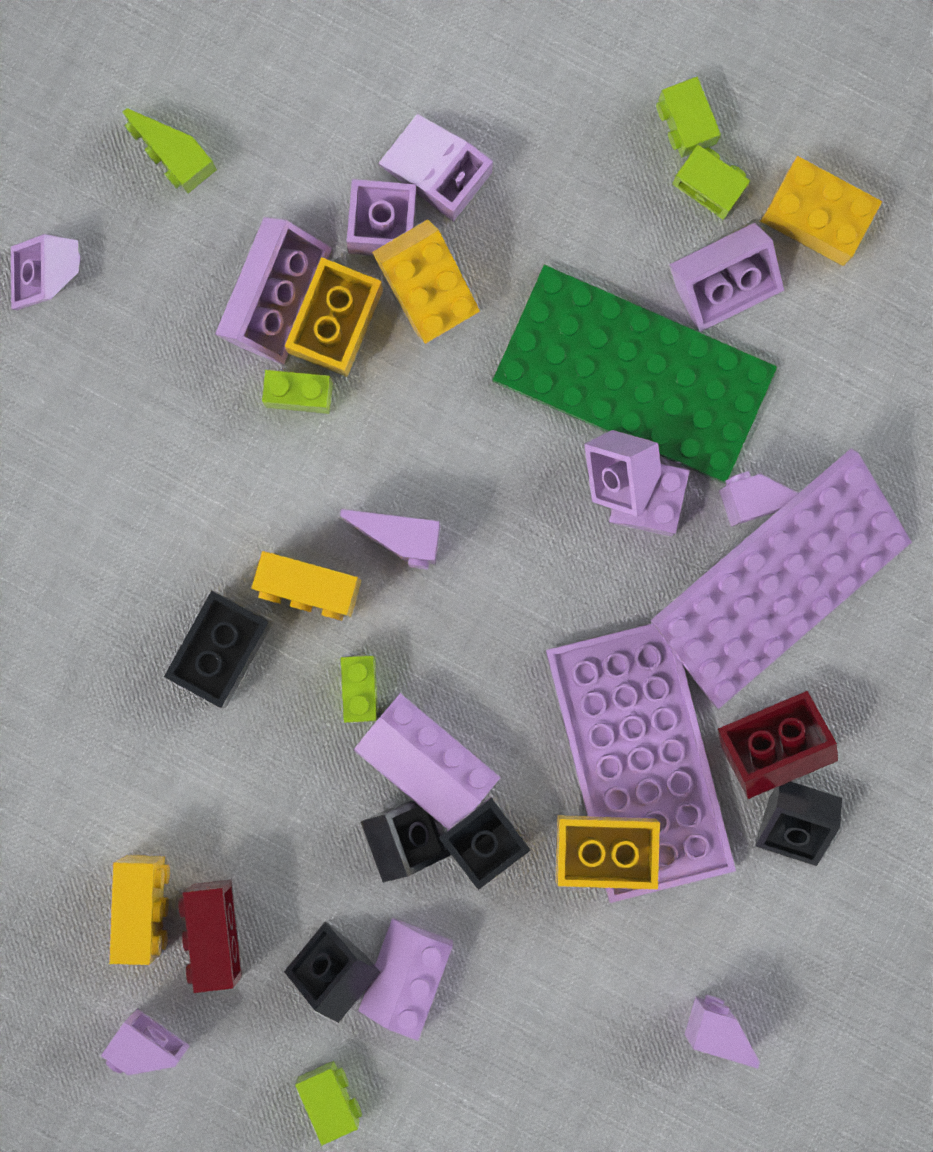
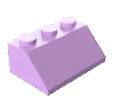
M756 223L669 264L676 289L699 332L784 291L773 240Z
M392 918L375 964L380 973L366 989L358 1011L384 1028L418 1041L449 958L453 940Z

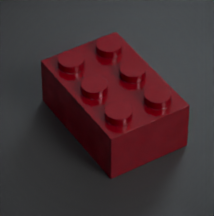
M808 691L718 728L721 747L747 799L838 761L837 743Z
M232 879L192 884L183 892V897L179 898L178 902L180 917H185L187 930L182 932V943L184 951H189L190 964H186L187 983L193 984V993L234 989L242 977Z

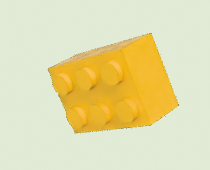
M797 156L760 222L844 266L853 257L882 201Z
M428 219L372 252L411 326L425 344L480 312L439 229Z
M321 257L284 346L288 354L348 377L383 292L382 281Z
M262 551L251 589L259 591L258 598L281 604L282 598L291 600L290 607L307 612H312L313 607L323 609L322 616L343 621L344 615L352 617L362 580L356 576Z
M557 815V886L658 889L660 822L655 818Z
M126 855L113 862L109 964L150 965L162 954V950H166L168 933L167 930H163V917L168 915L169 899L164 897V884L169 883L170 865L165 864V856Z

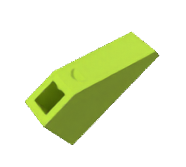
M126 108L122 111L128 121L124 125L136 141L139 138L143 139L148 145L144 149L156 165L159 162L163 163L168 169L164 175L176 189L182 186L187 193H190L217 171L211 158L192 136Z

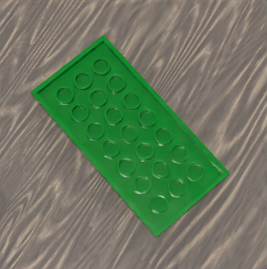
M544 264L492 382L605 432L614 430L657 442L660 456L726 484L725 481L729 479L777 366Z

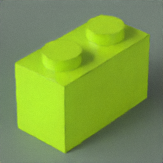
M698 76L661 90L658 102L656 103L657 112L662 121H667L670 129L668 132L670 144L673 150L678 149L681 158L691 155L697 145L705 148L717 144L721 133Z
M697 145L676 174L672 185L724 220L751 180L746 178V173L735 165L729 166L721 161L719 154L713 149Z
M265 370L262 403L266 408L330 414L333 382L330 376Z
M375 656L340 657L344 723L377 721L378 701Z
M331 1061L298 1076L295 1086L321 1146L358 1130L362 1111L356 1098L350 1099L346 1090L349 1082L342 1067L337 1069L335 1062Z

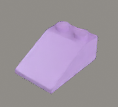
M341 509L340 516L345 522L402 560L408 561L409 567L428 569L429 564H436L440 521Z

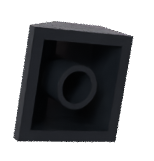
M791 781L774 788L767 803L755 847L817 866L840 828L842 798Z
M492 797L439 836L441 842L478 890L531 851Z
M413 800L360 821L383 883L408 877L451 856L439 839V836L444 833L441 823Z
M324 922L286 968L284 973L316 1012L339 1023L378 976L380 971L364 952L333 926Z

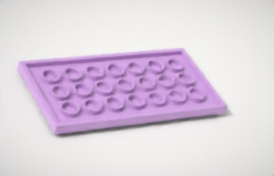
M850 449L650 621L711 703L719 709L912 542L858 452Z
M648 624L546 650L587 816L655 818L660 822L658 889L606 888L609 902L612 903L735 872L736 869L684 666L655 626Z

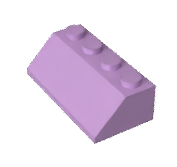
M264 217L215 335L240 348L284 365L288 356V352L284 347L320 259L321 257L328 259L332 248L287 220Z
M401 693L353 749L447 829L472 812L501 778Z

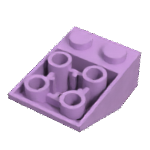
M418 114L378 163L402 183L416 184V194L453 222L492 174L493 161L470 143Z

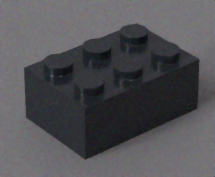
M211 590L164 677L217 707L226 708L273 622Z

